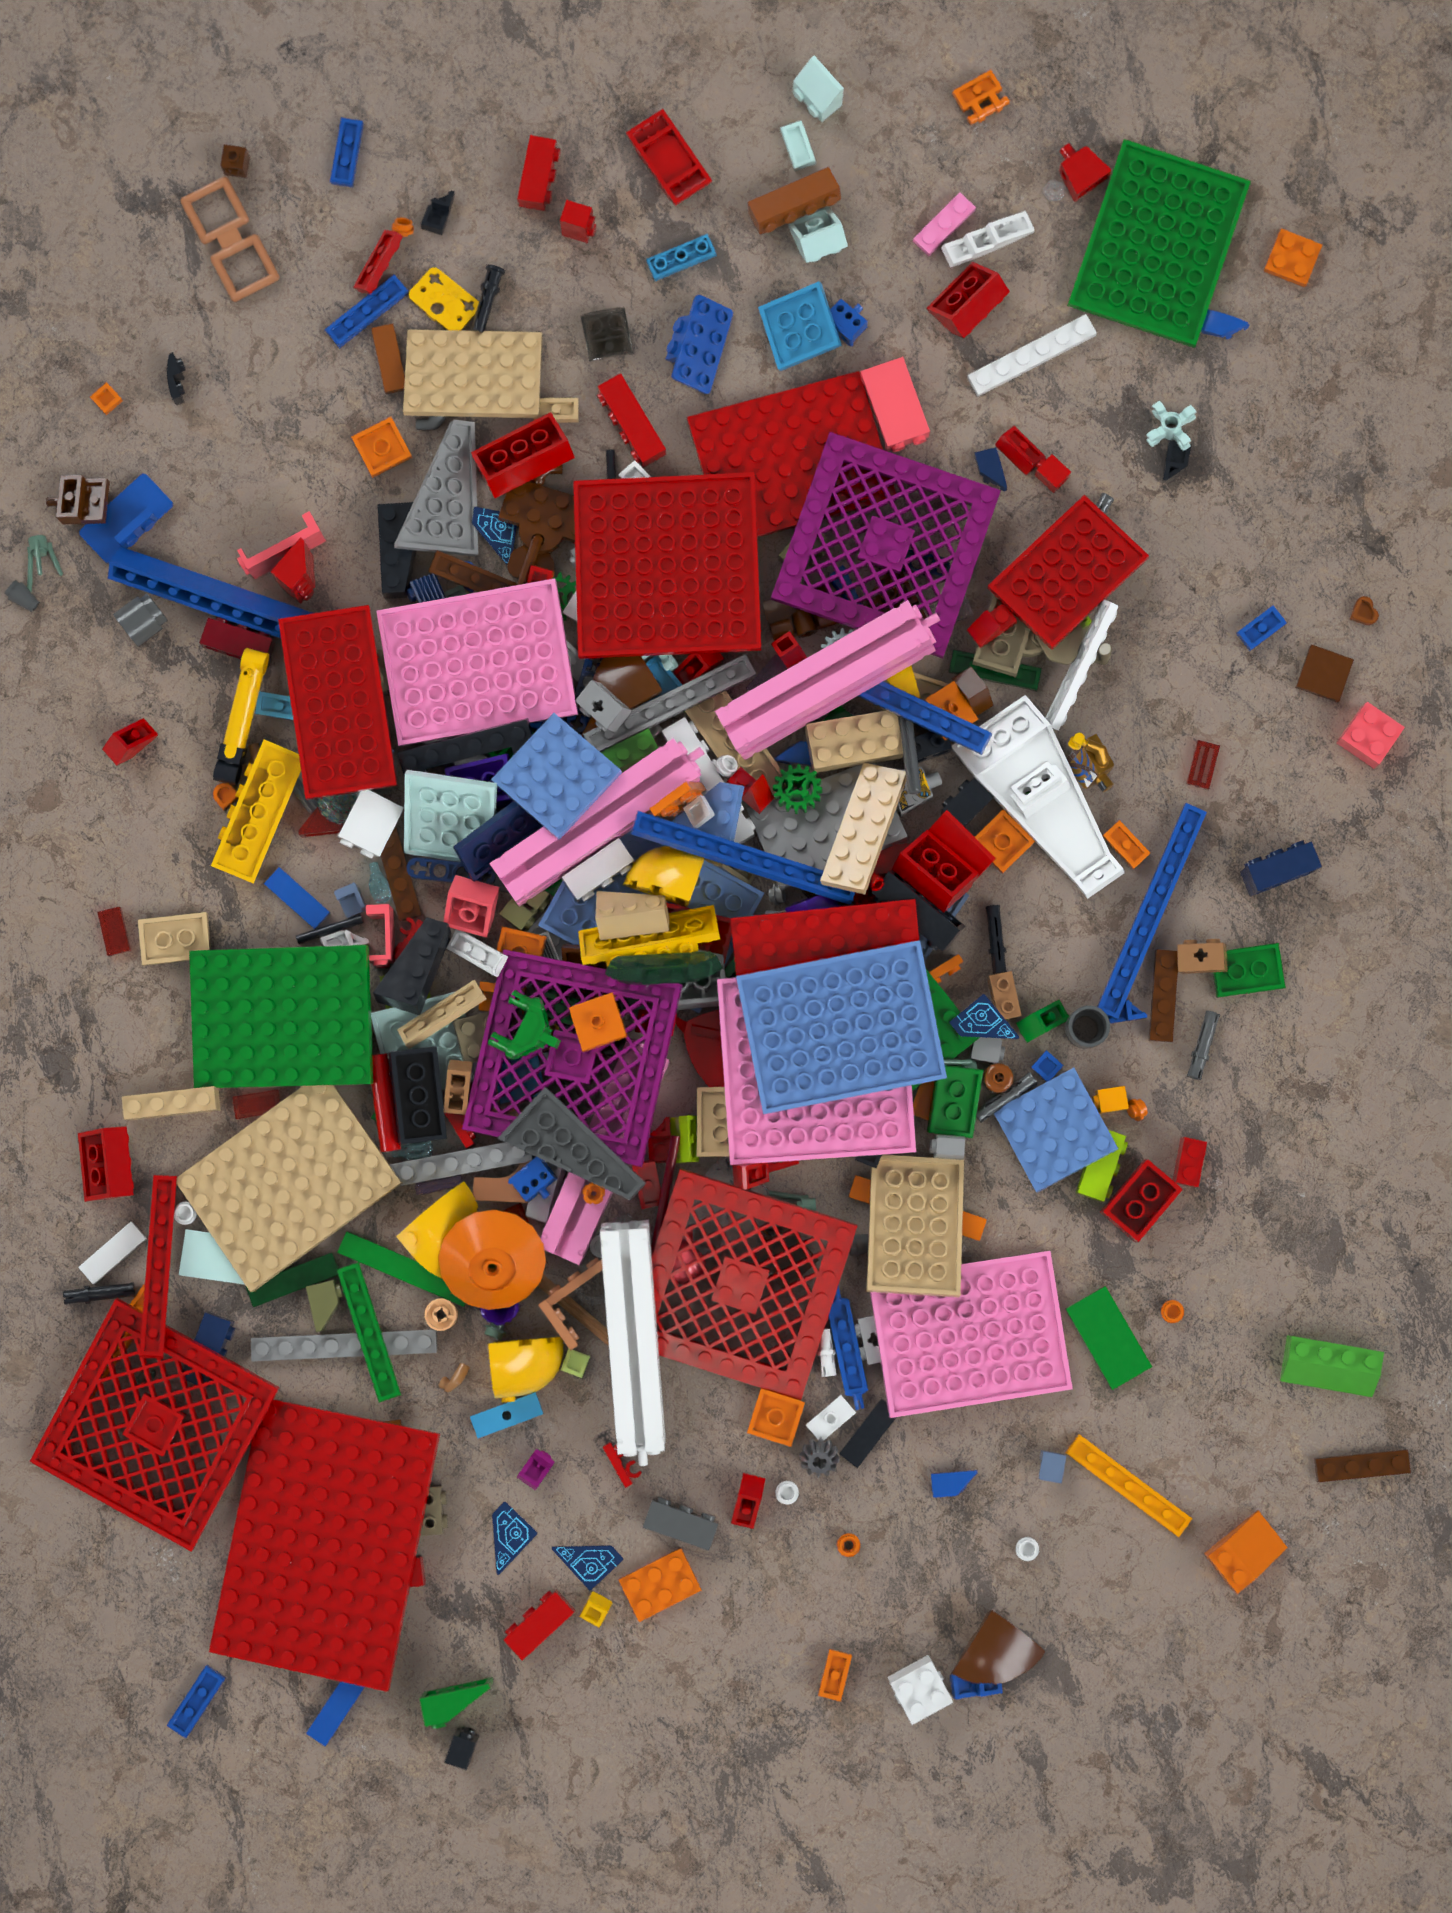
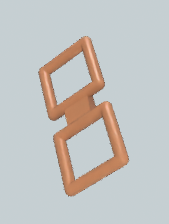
M222 177L181 198V205L200 241L203 244H207L217 239L223 249L213 254L210 260L232 301L237 302L279 280V274L259 236L253 234L242 239L237 228L247 224L249 217L227 177ZM223 187L238 218L206 233L191 203ZM253 245L269 275L237 291L221 261Z

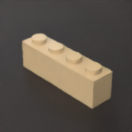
M214 1086L122 1096L124 1120L128 1121L221 1111L219 1089Z

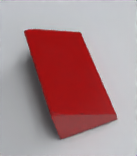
M1012 426L1001 435L995 443V446L1024 475H1028L1035 468L1036 464L1043 457H1046L1015 426Z

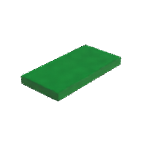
M1106 1286L1065 1308L1111 1390L1152 1368L1151 1363Z

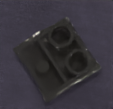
M625 307L609 308L580 315L589 362L618 355L633 354Z

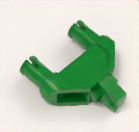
M514 990L511 995L519 1000L510 997L508 1003L525 1010L526 1015L514 1039L510 1040L497 1032H493L491 1037L499 1042L489 1038L488 1045L505 1052L507 1058L511 1060L523 1057L540 1048L544 1049L545 1044L558 1049L561 1041L550 1035L552 1030L549 1026L542 999L538 997L530 998Z

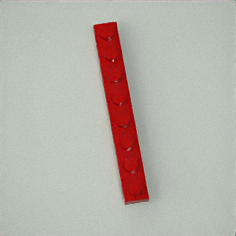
M153 1175L139 1358L163 1359L177 1176Z

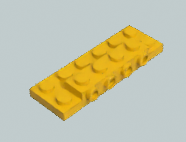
M265 739L263 740L254 764L249 763L244 773V776L248 777L245 785L240 784L235 797H238L239 800L236 806L231 805L226 816L230 819L228 826H222L218 835L221 843L211 864L212 867L254 884L301 772L298 753Z
M714 905L669 913L668 932L600 940L598 927L578 931L582 964H596L606 961L607 968L613 967L615 969H620L624 965L632 963L645 964L648 960L653 959L667 960L670 956L679 954L689 956L693 952L699 951L698 943L720 939Z

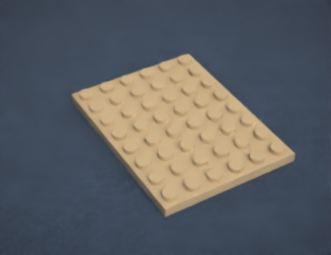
M335 1085L302 1086L179 1175L176 1184L250 1292H254L400 1186L402 1182Z

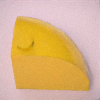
M669 846L651 849L642 854L631 865L632 868L628 871L623 886L646 894L665 895L666 901L688 908L705 858Z
M465 1182L457 1185L396 1236L419 1264L439 1278L442 1277L438 1257L444 1237L456 1222L474 1212H478V1205L471 1190Z
M548 1337L489 1343L490 1371L495 1399L501 1398L502 1402H515V1397L537 1392L549 1384L557 1374L562 1363L564 1353L563 1339L561 1337Z

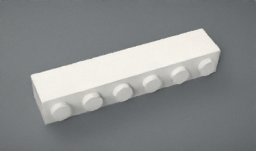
M684 717L663 729L662 736L666 742L673 738L677 743L681 741L688 751L687 754L701 747L705 754L695 760L701 770L700 782L707 789L702 793L704 796L718 783H726L727 779L722 780L716 769V760L711 761L707 755L710 750L704 740H698L696 736L698 730L692 720L688 722ZM742 804L734 842L740 844L753 838V831L755 830L752 820L750 818L746 819L741 812L744 810Z

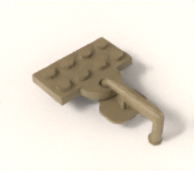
M995 595L993 596L989 612L1003 604ZM1012 613L1017 619V623L982 648L978 646L973 665L1016 677L1022 657H1035L1043 652L1048 660L1069 665L1077 657L1083 637V628L1079 624L1051 650ZM1104 643L1099 647L1094 663L1108 664L1112 652L1110 644Z

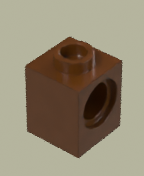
M224 144L220 165L224 175L247 178L250 155L246 147Z

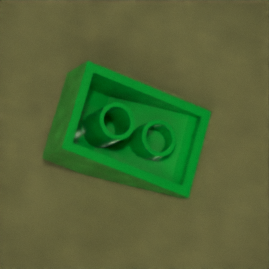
M493 1677L425 1691L419 1698L425 1727L431 1726L432 1729L445 1727V1723L453 1719L491 1688L494 1682Z

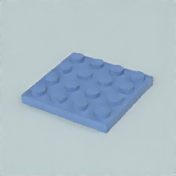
M553 713L491 780L493 783H497V786L560 840L621 775L622 771L558 715Z
M1075 1068L1012 1100L994 1113L1037 1193L1118 1150L1115 1141Z

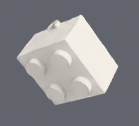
M929 1655L888 1676V1680L895 1692L894 1696L898 1703H901L912 1725L954 1703L942 1681L944 1678L941 1672L936 1670Z

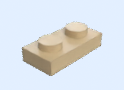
M540 398L539 418L551 412L557 423L579 422L578 398Z

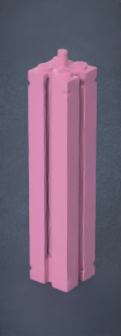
M907 600L900 604L898 608H893L731 701L727 706L717 709L715 712L735 749L746 760L753 756L754 753L764 750L806 726V724L813 722L918 662L925 655L935 652L933 644L936 643V640L929 627L939 622L940 618L937 613H934L923 619L916 605L911 606Z
M674 738L671 739L663 747H659L621 773L560 840L545 827H542L502 854L500 858L492 861L490 865L517 905L520 907L527 900L557 882L562 876L604 847L633 829L638 811L653 815L649 808L684 782H700L701 770L695 760L705 754L701 747L687 754L688 751L681 741L677 743Z
M627 1041L624 1045V1048L630 1045ZM643 1043L636 1047L641 1055L644 1047ZM633 1049L623 1055L628 1065L639 1059ZM667 1058L665 1062L662 1079L670 1063L669 1059ZM618 1059L613 1070L614 1074L625 1068L620 1059ZM639 1065L631 1069L636 1078ZM628 1072L618 1078L623 1088L633 1082ZM613 1081L606 1086L605 1091L610 1097L618 1092L619 1088ZM634 1087L626 1092L631 1101ZM602 1095L599 1104L606 1100L604 1095ZM623 1095L612 1101L618 1111L628 1105ZM609 1104L599 1110L604 1120L614 1114ZM629 1110L621 1115L626 1123ZM596 1114L592 1118L589 1125L590 1128L601 1123ZM618 1117L607 1124L613 1133L623 1127ZM604 1127L595 1132L609 1136ZM624 1133L619 1135L617 1138L623 1139ZM569 1172L540 1239L544 1244V1250L575 1264L582 1265L613 1192L605 1189V1196H603L601 1203L597 1205L594 1203L588 1204L583 1199L584 1194H582V1190L585 1185H589L590 1181ZM592 1191L591 1194L594 1196L596 1195V1192Z

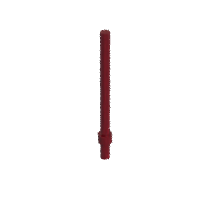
M671 1135L651 1243V1257L668 1207L680 1136Z

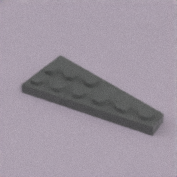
M546 1087L498 1137V1139L628 1200H631L646 1184L642 1178Z

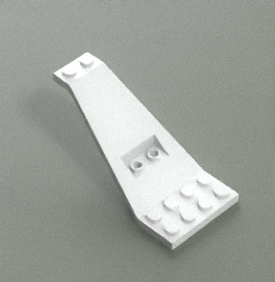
M1026 695L979 726L992 733V737L982 755L957 743L952 745L953 752L976 780L994 796L993 798L1076 884L1087 899L1125 873L1121 865L1111 855L1051 724Z

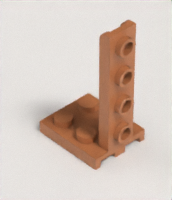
M597 1257L586 1264L588 1268L581 1274L579 1271L573 1273L566 1278L569 1283L562 1288L559 1284L548 1291L550 1296L538 1304L570 1351L579 1345L577 1340L580 1337L572 1326L570 1328L566 1326L563 1322L566 1320L565 1315L559 1307L554 1309L553 1305L603 1270L602 1259L599 1261Z

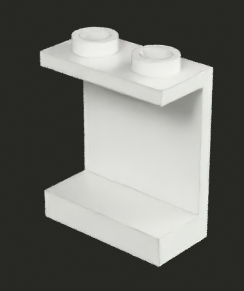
M370 790L360 791L341 831L338 832L336 837L341 839L339 843L351 849L354 845L361 849L360 853L372 859L373 856L380 857L404 807Z

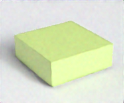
M568 1348L561 1371L583 1378L590 1356L573 1349L570 1351Z

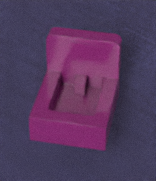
M535 1449L517 1475V1478L536 1491L555 1462L545 1451Z

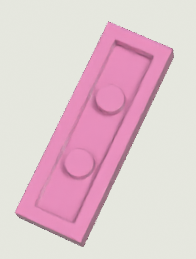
M959 192L913 238V242L927 256H930L975 211L976 207Z

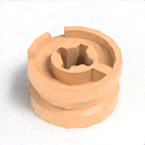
M435 1299L427 1305L425 1319L432 1329L444 1331L450 1329L456 1323L458 1310L456 1305L447 1299ZM443 1310L446 1317L443 1319L438 1318V1311Z

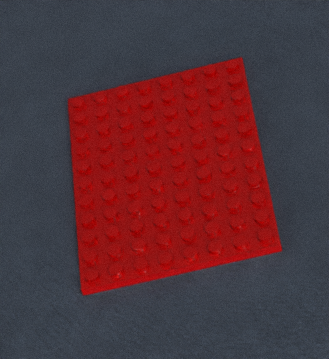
M274 1399L252 1439L209 1652L388 1692L390 1690L440 1433Z

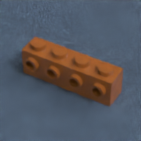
M827 167L747 202L748 211L757 231L761 235L766 232H772L777 227L786 223H793L800 217L811 215L825 206L834 205L837 201L841 200V194L830 168Z

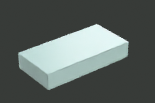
M802 120L780 127L794 170L816 164Z

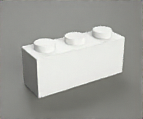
M618 838L562 876V880L577 902L581 899L585 902L595 895L594 890L600 886L604 889L614 882L612 878L620 873L623 876L628 873L632 868L631 865L634 863V859Z

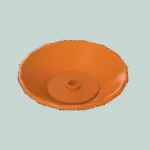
M499 1210L474 1212L456 1222L444 1237L438 1257L441 1277L451 1293L470 1306L487 1310L508 1308L528 1298L541 1282L546 1265L544 1244L534 1227L516 1214ZM495 1264L496 1268L490 1269L488 1266Z

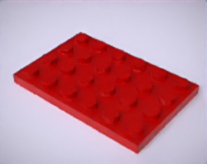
M1083 495L988 585L987 589L1053 650L1103 600L1108 598L1149 559V555L1088 497Z

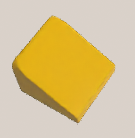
M593 1591L579 1617L600 1628L612 1605V1601Z

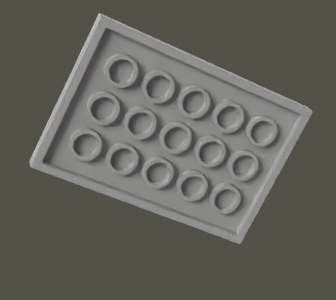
M862 765L854 766L821 779L822 784L819 786L822 787L823 791L818 794L820 802L814 801V809L808 806L807 813L799 809L798 814H795L793 808L786 812V805L778 806L780 799H773L760 814L751 807L747 808L764 852L824 871ZM812 784L810 785V788L808 789L810 795L812 794V791H813V786H812ZM896 810L881 850L908 840ZM777 882L780 890L790 886Z

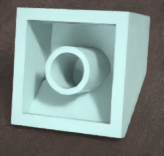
M814 55L793 81L794 96L800 102L804 101L808 106L809 113L814 118L818 117L821 122L842 106L844 88Z
M825 206L811 215H805L788 224L797 248L806 263L818 261L825 255L838 253L843 248L848 247L842 223L829 206Z

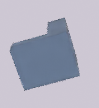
M355 882L334 891L347 918L366 911L365 901Z
M1041 1450L1039 1479L1062 1484L1066 1455Z

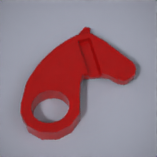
M719 1009L701 1014L689 1021L676 1017L675 1023L684 1033L688 1055L699 1076L708 1087H725Z

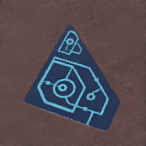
M474 507L472 524L507 565L514 549L517 526L499 521L500 511Z
M985 994L981 995L950 1021V1024L960 1036L1019 1039L1018 1034Z
M503 1502L492 1514L497 1575L537 1535V1531L506 1502Z
M613 1546L552 1547L556 1555L588 1590H592L623 1561V1557Z

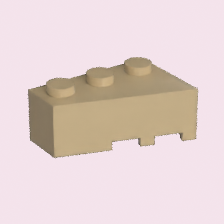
M597 891L595 919L600 940L669 931V914L665 895Z

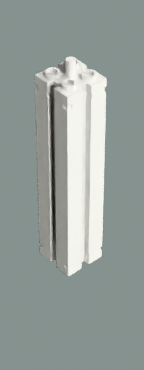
M649 1220L630 1221L629 1223H602L600 1239L617 1452L625 1457L636 1456L638 1451L639 1466L648 1465L647 1455H657L661 1453L660 1451H665L666 1441Z

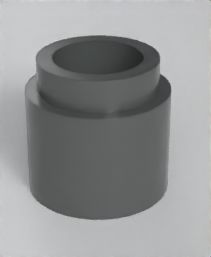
M147 593L141 598L136 596L113 613L116 620L138 647L163 629L161 625L168 621Z
M1091 1005L1080 1007L1072 1012L1065 1024V1033L1068 1040L1074 1046L1081 1049H1091L1105 1041L1110 1032V1021L1106 1013L1102 1009ZM1089 1017L1096 1023L1097 1033L1092 1040L1084 1041L1075 1035L1074 1023L1078 1018Z

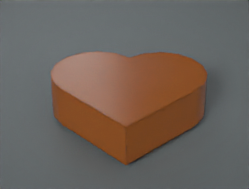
M1367 596L1360 597L1355 602L1349 619L1367 626L1376 623L1379 614L1373 608L1372 599Z

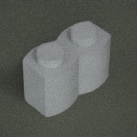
M936 1135L934 1139L930 1140L929 1154H933V1158L964 1159L965 1136Z

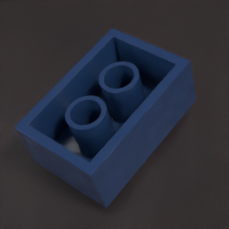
M1304 840L1299 841L1286 848L1287 851L1285 852L1281 848L1269 853V855L1265 856L1266 859L1264 860L1260 856L1244 864L1245 868L1240 871L1249 896L1262 893L1320 869L1322 865L1312 841L1306 844Z

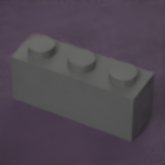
M658 1497L657 1500L652 1499L643 1528L708 1551L710 1550L718 1527V1522L714 1521L715 1516L702 1512L701 1516L692 1513L693 1508L681 1504L679 1508L670 1505L672 1501L662 1497Z

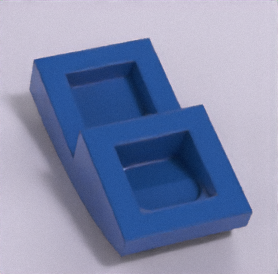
M950 1675L953 1699L973 1696L983 1697L1003 1693L1002 1683L995 1685L994 1683L975 1684Z

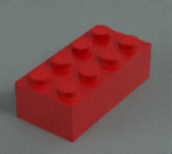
M551 412L471 452L475 464L494 499L575 458L568 439Z

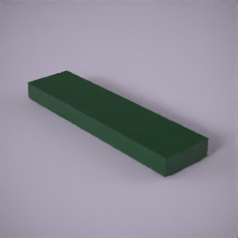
M953 649L948 673L958 675L967 668L972 667L982 680L1032 691L1038 690L1042 668L1020 664L1017 676L1014 677L973 665L975 654Z
M332 1252L280 1272L254 1292H250L247 1287L246 1289L252 1306L257 1307L307 1286L337 1276V1269L339 1267Z

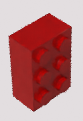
M928 830L922 833L899 854L892 868L943 913L972 887L979 872Z
M1145 1159L1100 1213L1131 1240L1139 1242L1183 1189L1151 1161Z

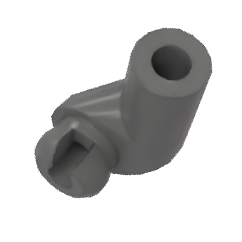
M429 416L428 419H416V430H436L445 421L446 416Z

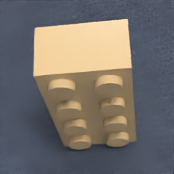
M888 710L809 723L805 727L812 772L816 771L818 773L863 765V763L871 764L901 759L903 757L898 716Z

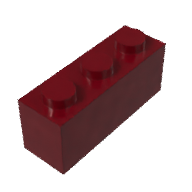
M215 617V620L207 619L199 642L203 648L240 660L244 650L249 648L268 653L270 661L276 644L270 634L258 631V633L251 632L249 627L241 624L236 626L229 625L228 620L220 617Z

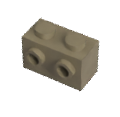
M442 1485L430 1486L420 1536L443 1534L444 1528H448V1515L443 1514V1505H447L446 1490L442 1491Z

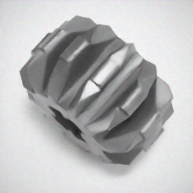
M822 1437L819 1438L818 1442L811 1438L810 1445L804 1444L803 1452L800 1453L802 1468L807 1469L809 1475L815 1472L817 1478L821 1476V1473L828 1477L830 1474L829 1470L835 1471L837 1468L836 1464L839 1462L838 1448L832 1446L830 1440L824 1443Z

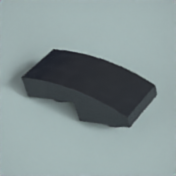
M172 352L169 354L167 361V381L171 398L177 406L185 403L182 397L185 391L180 381L185 379L183 371H186L182 359H177Z

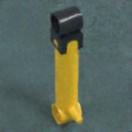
M246 648L243 652L240 663L241 672L224 742L220 744L217 756L218 761L214 768V781L237 786L239 783L242 764H244L247 753L246 743L262 678L269 664L268 653Z

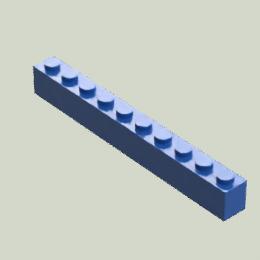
M121 546L109 562L108 579L278 638H281L278 619L313 614L310 611Z

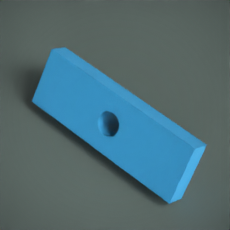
M705 234L647 258L646 263L654 281H658L716 257V252L708 234ZM679 255L685 256L683 259L678 258Z
M534 1392L516 1399L515 1402H507L470 1416L477 1438H481L544 1413L538 1396ZM504 1411L511 1413L510 1419L503 1417Z

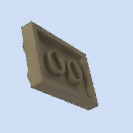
M520 1009L517 1012L523 1020L522 1010ZM489 1011L452 1021L463 1061L478 1062ZM513 1016L511 1027L519 1023L515 1016ZM517 1031L512 1033L513 1037H515Z

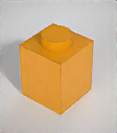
M1125 1086L1096 1090L1095 1095L1092 1096V1101L1099 1114L1129 1109Z

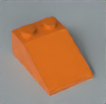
M1257 1510L1207 1550L1204 1555L1229 1587L1238 1594L1257 1579L1288 1547L1259 1510Z

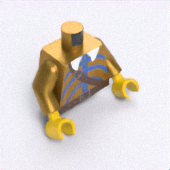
M1076 733L1072 736L1068 746L1074 750L1066 759L1077 782L1085 789L1097 784L1103 793L1108 791L1114 785L1107 776L1114 767V762L1109 756L1106 746L1102 744L1097 734L1085 739L1082 733Z

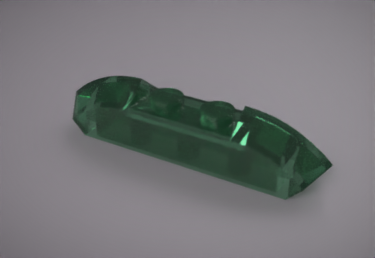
M710 951L616 956L610 961L605 975L617 982L630 985L686 983L706 979L723 969V966L717 955Z

